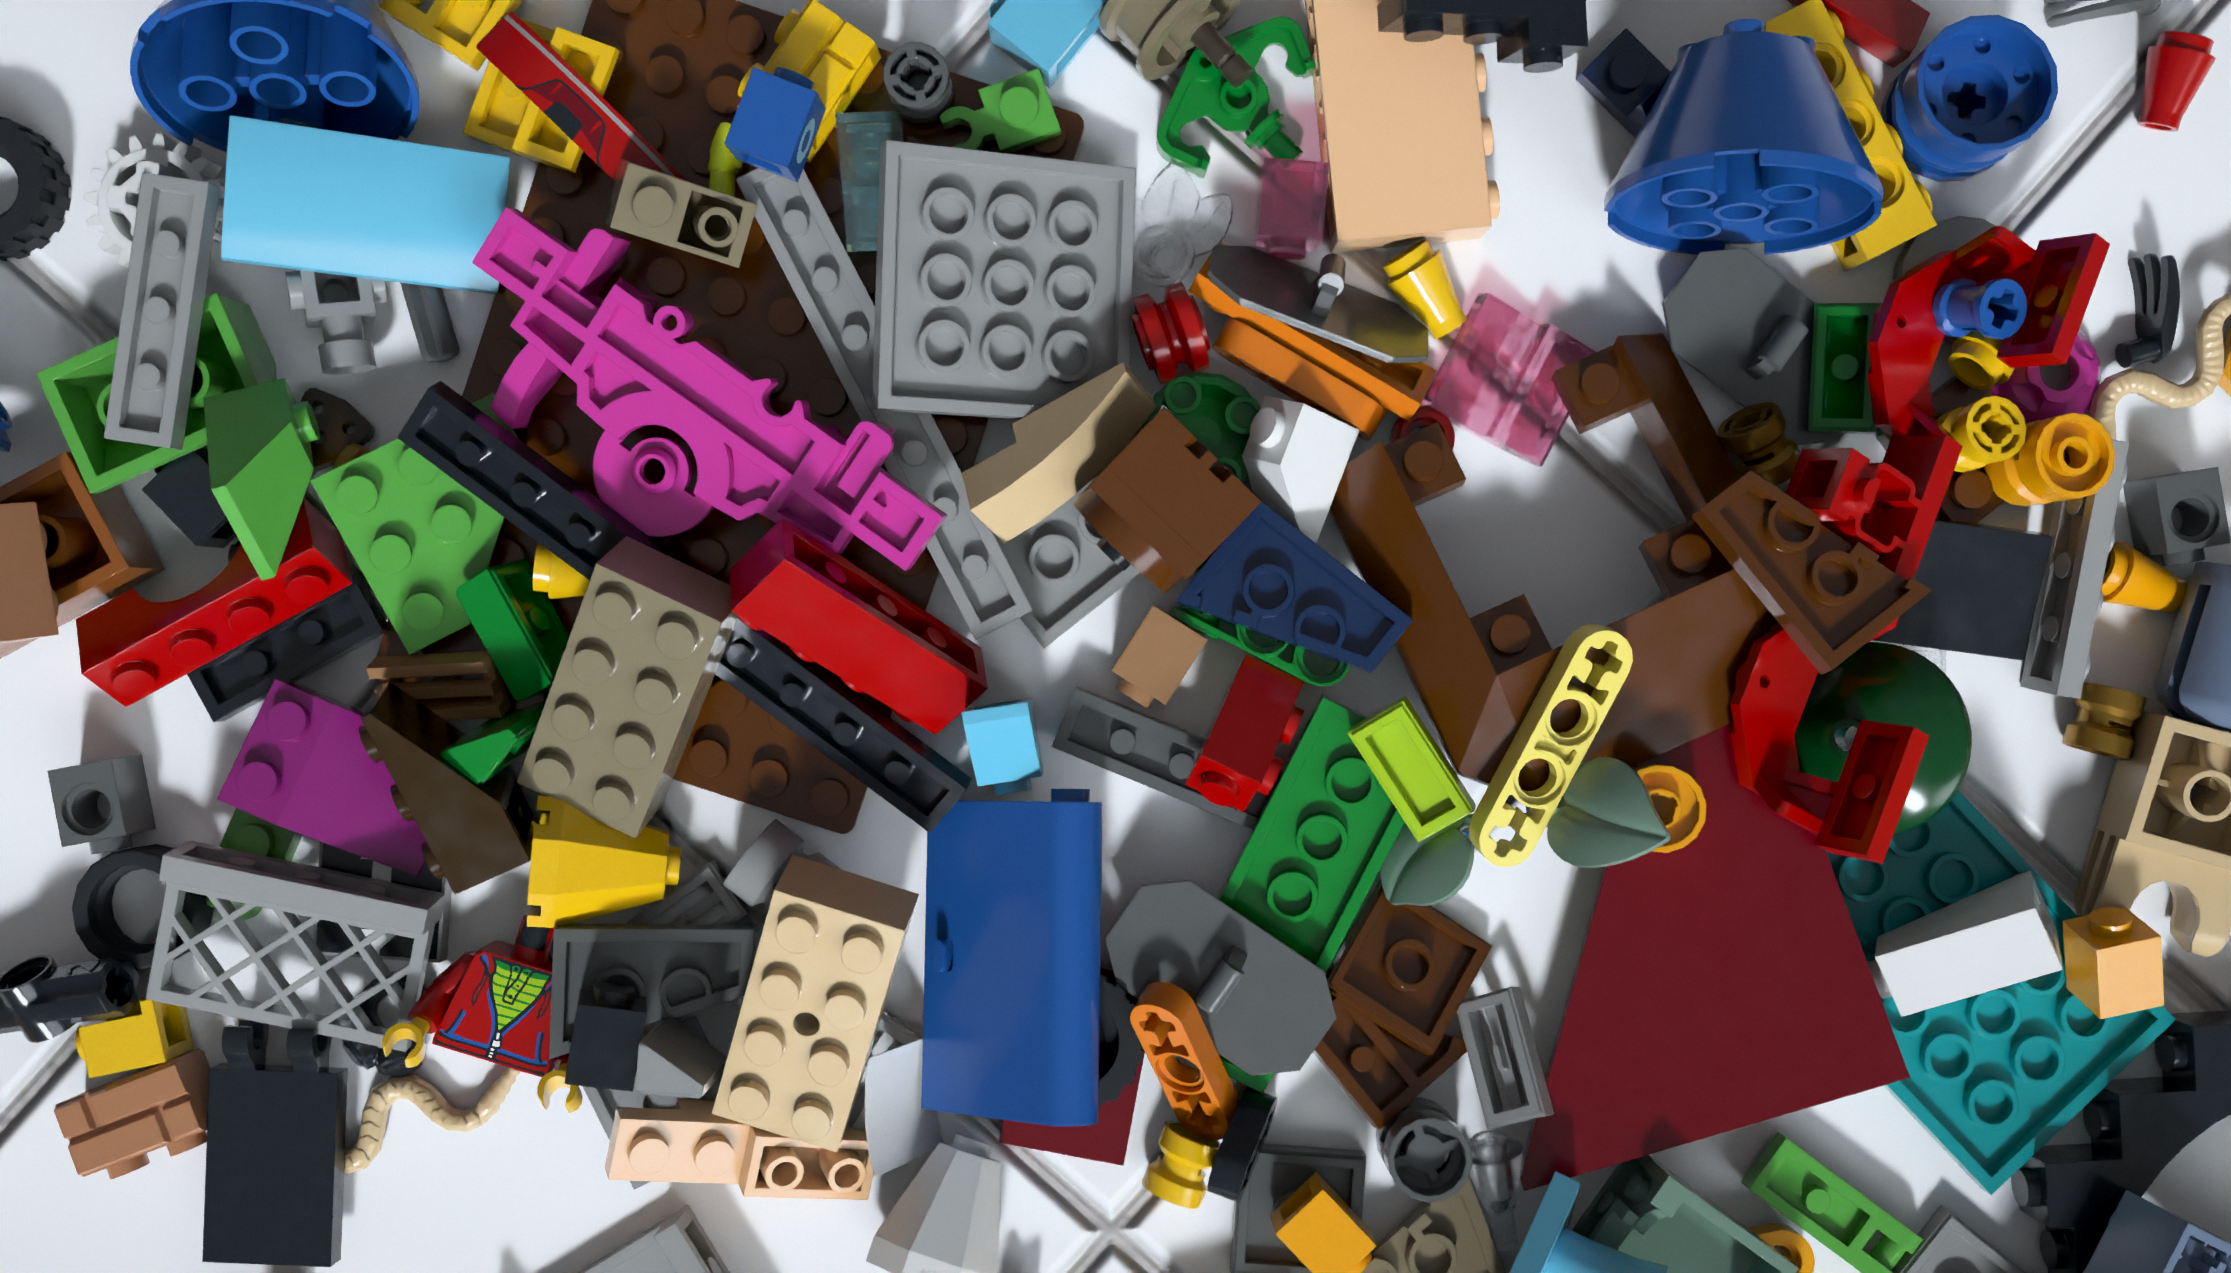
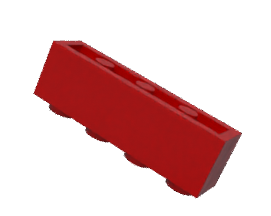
M783 518L730 569L731 611L745 625L754 630H763L782 641L804 661L816 662L838 675L849 688L858 693L865 692L889 706L905 722H915L937 735L988 689L980 646Z

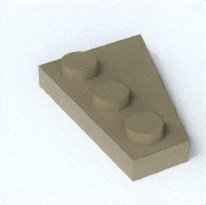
M1468 1178L1458 1193L1444 1201L1423 1202L1376 1244L1377 1247L1370 1252L1372 1254L1371 1261L1362 1272L1505 1273L1470 1178Z

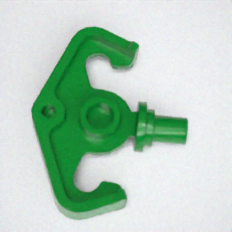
M1281 16L1271 18L1224 37L1236 50V54H1240L1253 68L1249 78L1236 88L1221 74V69H1216L1198 48L1194 50L1158 126L1156 146L1157 151L1164 160L1195 174L1197 177H1205L1211 160L1210 155L1202 145L1187 146L1180 139V130L1183 126L1205 116L1209 117L1215 124L1226 131L1235 133L1249 131L1251 134L1244 143L1250 149L1255 146L1259 150L1265 148L1285 170L1303 154V151L1283 131L1285 125L1281 120L1284 114L1279 109L1270 115L1267 113L1270 102L1268 88L1255 71V67L1264 50L1271 45H1278L1287 54L1285 68L1295 77H1303L1304 79L1312 76L1316 68L1315 61L1311 56L1301 28L1292 19Z

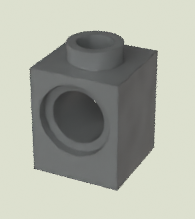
M2218 467L2125 482L2123 490L2133 548L2145 556L2162 555L2163 566L2190 563L2206 559L2205 547L2231 543ZM2175 505L2182 514V526L2179 532L2174 528L2171 520L2172 510Z
M142 755L106 759L47 771L62 847L89 842L91 855L133 847L131 834L156 829ZM101 792L110 802L111 810L107 821L100 815L97 808V801Z

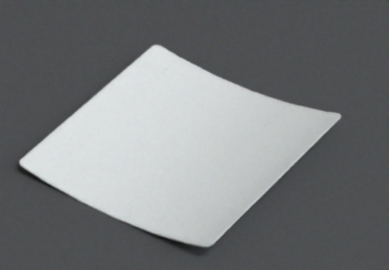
M923 1038L874 1055L868 1059L865 1081V1127L869 1157L875 1177L933 1152L939 1142H943L937 1111L921 1109Z

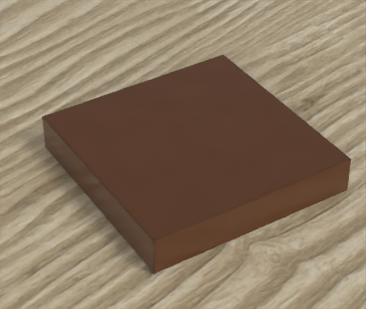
M1380 879L1328 969L1326 978L1330 994L1423 1055L1429 1056L1434 1054L1492 945L1431 905L1417 906L1404 904L1395 906L1390 904L1385 897Z

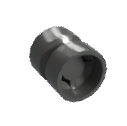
M1416 1097L1383 1128L1377 1129V1150L1397 1187L1410 1198L1426 1203L1444 1201L1458 1193L1467 1182L1473 1164L1471 1147L1448 1111L1435 1101Z

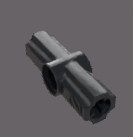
M39 955L29 958L0 975V1034L21 1031L29 1042L38 1043L62 1034L78 1022L126 1016L139 1002L137 985L140 976L130 960L117 962L113 958L58 966L50 955Z

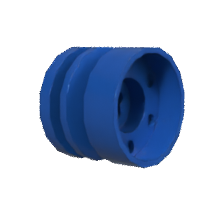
M2000 15L1969 16L1945 27L1890 83L1881 106V117L1884 123L1890 124L1897 131L1903 145L1902 158L1912 173L1937 182L1965 181L1989 170L2009 152L2015 150L2028 140L2049 118L2058 94L2057 66L2045 42L2025 24Z

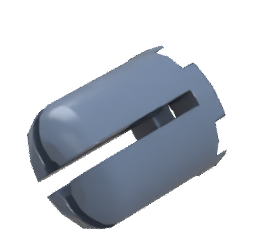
M2196 562L2193 572L2189 575L2186 583L2185 594L2178 608L2155 682V689L2158 700L2173 716L2231 733V565Z

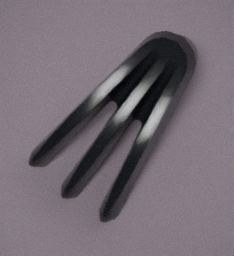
M2145 254L2143 257L2144 263L2140 258L2136 257L2128 260L2134 290L2135 330L2138 339L2123 342L2116 346L2115 358L2123 368L2145 362L2155 364L2165 358L2171 351L2180 306V280L2177 262L2173 255L2162 256L2159 261L2156 254Z

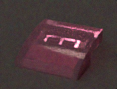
M1479 293L1466 316L1467 320L1461 325L1437 371L1421 406H1427L1447 416L1452 424L1495 447L1535 466L1542 467L1569 416L1551 380L1554 371L1594 354L1596 351L1553 324H1539L1494 295Z

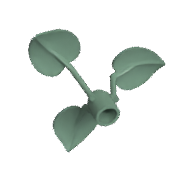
M1598 757L1579 765L1564 793V797L1561 798L1546 826L1548 843L1554 853L1563 861L1583 868H1599L1621 864L1643 856L1671 839L1670 833L1659 817L1647 787L1639 774L1628 764L1611 757ZM1526 807L1527 812L1525 814L1528 813L1531 807ZM1473 814L1461 818L1420 842L1416 840L1407 824L1404 823L1380 869L1383 891L1390 904L1395 906L1404 904L1417 906L1439 904L1455 895L1465 885L1472 870L1474 849L1470 838L1462 830L1469 827Z

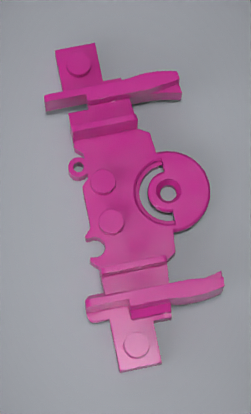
M505 207L471 263L525 300L510 326L525 338L528 344L515 357L502 378L490 408L511 429L528 428L535 406L555 385L564 372L577 384V406L605 430L598 441L593 460L594 483L600 500L647 536L663 537L688 531L702 522L715 507L738 521L748 519L757 514H761L775 523L783 518L838 555L842 554L855 535L904 571L913 567L947 517V514L881 468L893 450V434L896 429L887 423L863 421L855 427L849 438H846L835 425H821L812 419L807 400L795 401L792 410L784 416L777 414L770 404V394L778 385L777 379L765 378L757 380L707 343L701 341L685 343L681 340L688 337L694 327L693 317L687 309L679 306H664L654 315L653 310L658 300L650 294L642 293L621 277L614 284L605 300L598 296L629 248L630 241L621 234L595 228L588 232L576 251L518 209ZM673 316L677 319V326L674 330L670 326V320ZM646 425H660L678 433L688 443L696 459L697 482L694 492L692 493L687 489L692 476L691 462L686 451L678 443L667 438L655 437L645 439L631 449L622 441L632 431ZM652 458L659 460L665 468L664 478L657 484L650 482L644 474L645 464Z

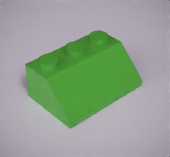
M219 293L205 297L183 450L104 438L118 337L36 373L90 494H99L206 446L207 437L203 398L276 380V363L250 305Z

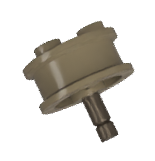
M1108 0L1099 14L1101 32L1110 41L1123 40L1137 55L1136 69L1146 80H1156L1175 71L1189 61L1192 53L1197 48L1216 69H1221V74L1234 88L1243 84L1253 72V68L1240 54H1236V50L1219 33L1242 0Z

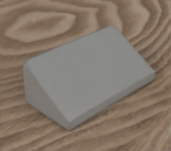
M670 1017L665 1018L639 1042L635 1091L646 1095L700 1099L723 1073L727 1056L678 1021Z

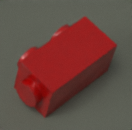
M1245 655L1226 690L1185 785L1199 791L1204 798L1216 805L1231 806L1241 812L1245 811L1257 791L1267 796L1283 764L1282 759L1273 756L1279 741L1287 745L1290 743L1304 714L1303 709L1295 706L1304 682L1249 655Z

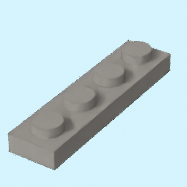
M142 172L104 438L183 450L220 195V187L210 182Z
M2112 439L2115 450L2114 470L2107 483L2095 494L2078 499L2055 501L2049 535L2053 538L2032 622L2020 687L2057 696L2081 698L2083 682L2091 667L2089 651L2095 620L2103 604L2102 583L2107 557L2115 542L2114 521L2120 490L2127 479L2128 467L2126 458L2130 442Z

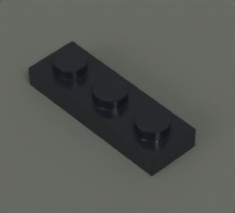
M351 573V585L188 673L187 676L212 721H225L264 700L275 679L295 683L390 631L391 629L361 574Z

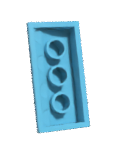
M230 115L221 260L497 294L499 282L471 262L507 206L510 157Z

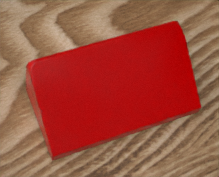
M1788 0V2L1792 3L1796 7L1808 1ZM1822 0L1826 10H1831L1839 18L1846 39L1891 68H1895L1909 58L1918 43L1930 15V12L1911 0Z

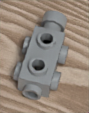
M303 270L285 271L291 310L304 309L307 328L322 327L324 343L318 346L322 373L346 375L374 370L376 368L373 342L365 339L363 323H374L376 315L375 304L387 303L385 281ZM330 284H339L347 290L349 297L344 302L331 303L325 299L322 292Z

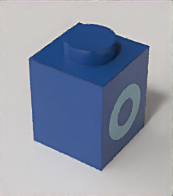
M753 67L724 142L733 156L739 161L798 183L826 110L818 93L812 90L814 83L805 76L786 68L776 67L772 75Z

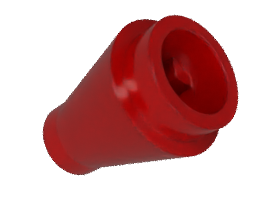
M2164 31L2159 33L2156 45L2147 48L2142 111L2137 123L2138 125L2167 132L2179 130L2185 112L2216 60L2214 56L2210 55L2214 44L2212 39L2188 32Z

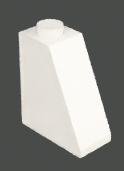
M2031 871L2013 876L1878 936L1875 951L1876 960L1868 962L1879 995L1882 999L1893 997L1901 1017L2063 970L2057 929Z

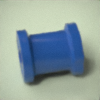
M1966 278L1953 279L1950 283L1944 284L1939 288L1932 306L1937 329L1944 335L1951 337H1964L1970 332L1977 331L1984 337L1992 339L2008 338L2020 329L2027 312V300L2022 287L2014 280L2006 278L1990 280L1984 285H1978L1974 280Z

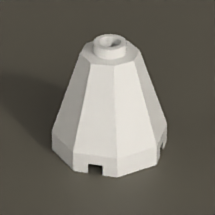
M957 1133L952 1145L939 1142L876 1231L866 1262L891 1273H998L1001 1162L989 1157L992 1145Z

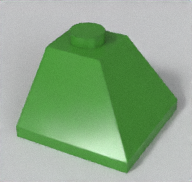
M286 378L203 398L211 490L261 581L276 576L314 470L310 442L320 439L317 420L308 401L297 403Z

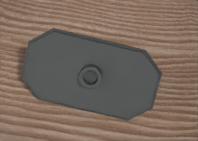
M1214 245L1207 276L1210 277L1209 281L1240 306L1387 363H1421V361L1427 360L1429 356L1428 328L1395 302L1346 284V263L1340 255L1332 253L1324 256L1320 262V273L1251 246Z
M1747 248L1699 252L1662 303L1671 351L1743 408L1763 402H1774L1777 404L1786 420L1784 434L1787 439L1793 440L1797 445L1836 442L1844 435V433L1808 432L1815 302Z
M1191 880L1141 885L1105 938L1116 982L1123 990L1139 999L1144 988L1152 982H1167L1183 989L1195 1002L1218 1054L1251 1076L1300 1071L1337 1019L1325 971Z

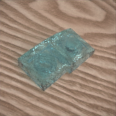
M900 111L835 113L846 252L877 251L880 145L886 140L904 142Z

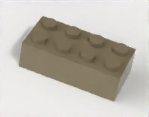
M627 536L596 563L517 783L544 796L563 800L587 816L631 837L637 838L665 800L738 616L731 611V585Z

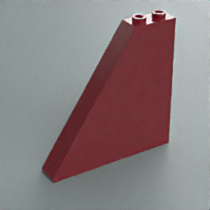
M1733 723L1632 767L1637 769L1650 764L1673 766L1689 774L1701 787L1707 804L1705 823L1698 836L1684 848L1668 853L1651 851L1636 859L1603 867L1545 1075L1554 1114L1533 1119L1520 1165V1181L1524 1191L1550 1184L1555 1171L1569 1178L1910 1078L1826 850L1815 845L1817 835L1774 813L1760 795L1739 784L1731 739Z

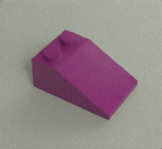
M275 679L217 800L277 826L418 877L425 862L421 845L426 840L415 819L407 822L398 812L390 791L391 785L395 784L384 761L375 763L369 757L362 744L359 727L364 725L361 720L364 712L304 685Z

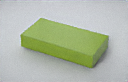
M1406 695L1350 727L1347 734L1418 842L1475 811L1476 804Z

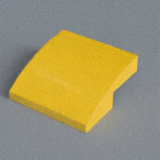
M520 18L602 97L604 96L620 53L617 48L557 26L555 30ZM490 61L488 62L462 133L472 140L575 173L583 150Z

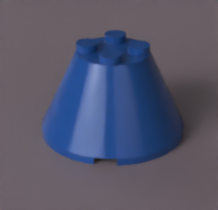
M164 0L141 25L131 49L130 76L138 99L161 127L188 146L193 144V139L195 138L211 147L227 152L230 115L396 140L400 136L407 139L413 131L418 118L419 84L416 73L374 0Z
M1741 19L1726 24L1723 35L1708 38L1698 43L1686 44L1679 48L1677 61L1606 193L1604 212H1608V226L1615 233L1627 240L1647 247L1697 255L1699 252L1725 250V244L1764 243V255L1826 245L1864 230L1881 215V201L1883 200L1884 189L1816 55L1814 39L1806 36H1789L1766 32L1764 22L1755 19Z

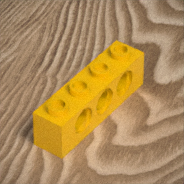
M1808 0L1766 22V32L1789 36H1806L1814 39L1816 55L1884 189L1883 200L1881 201V215L1864 230L1830 243L1844 271L1846 272L1936 226L1937 224L1931 214L1933 208L1931 197L1923 184L1913 179L1902 158V141L1897 131L1890 124L1884 123L1873 101L1874 89L1871 80L1862 68L1855 66L1844 45V29L1836 14L1831 10H1826L1822 0Z

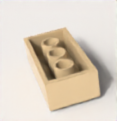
M792 855L772 895L712 1114L838 1152L855 1105L919 894Z

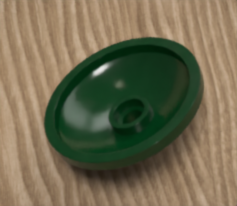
M1868 642L1833 670L1822 675L1820 673L1817 674L1794 735L1800 772L1838 782L1850 751L1845 743V734L1852 726L1858 729L1861 720L1913 726L1929 735L1927 745L1894 834L1916 828L1929 821L1955 796L1964 780L1970 762L1972 731L1969 715L1959 691L1936 664L1919 653L1902 646L1881 642Z

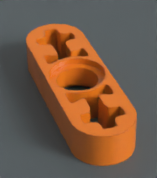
M1227 319L1211 346L1216 353L1293 400L1304 403L1358 429L1359 433L1357 436L1362 439L1371 440L1387 412L1379 403L1252 327L1235 319Z
M1160 981L1152 982L1144 988L1130 1014L1132 1027L1179 1123L1188 1132L1206 1140L1223 1139L1238 1105V1095L1196 1004L1190 995L1174 984ZM1173 1055L1189 1060L1199 1069L1181 1063Z

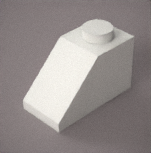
M1265 396L1259 412L1251 423L1250 437L1242 455L1254 495L1314 543H1317L1359 430L1304 403Z

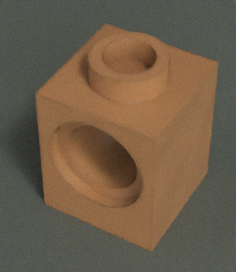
M1152 605L1111 669L1112 672L1122 677L1115 688L1148 708L1154 698L1167 705L1207 642V639Z

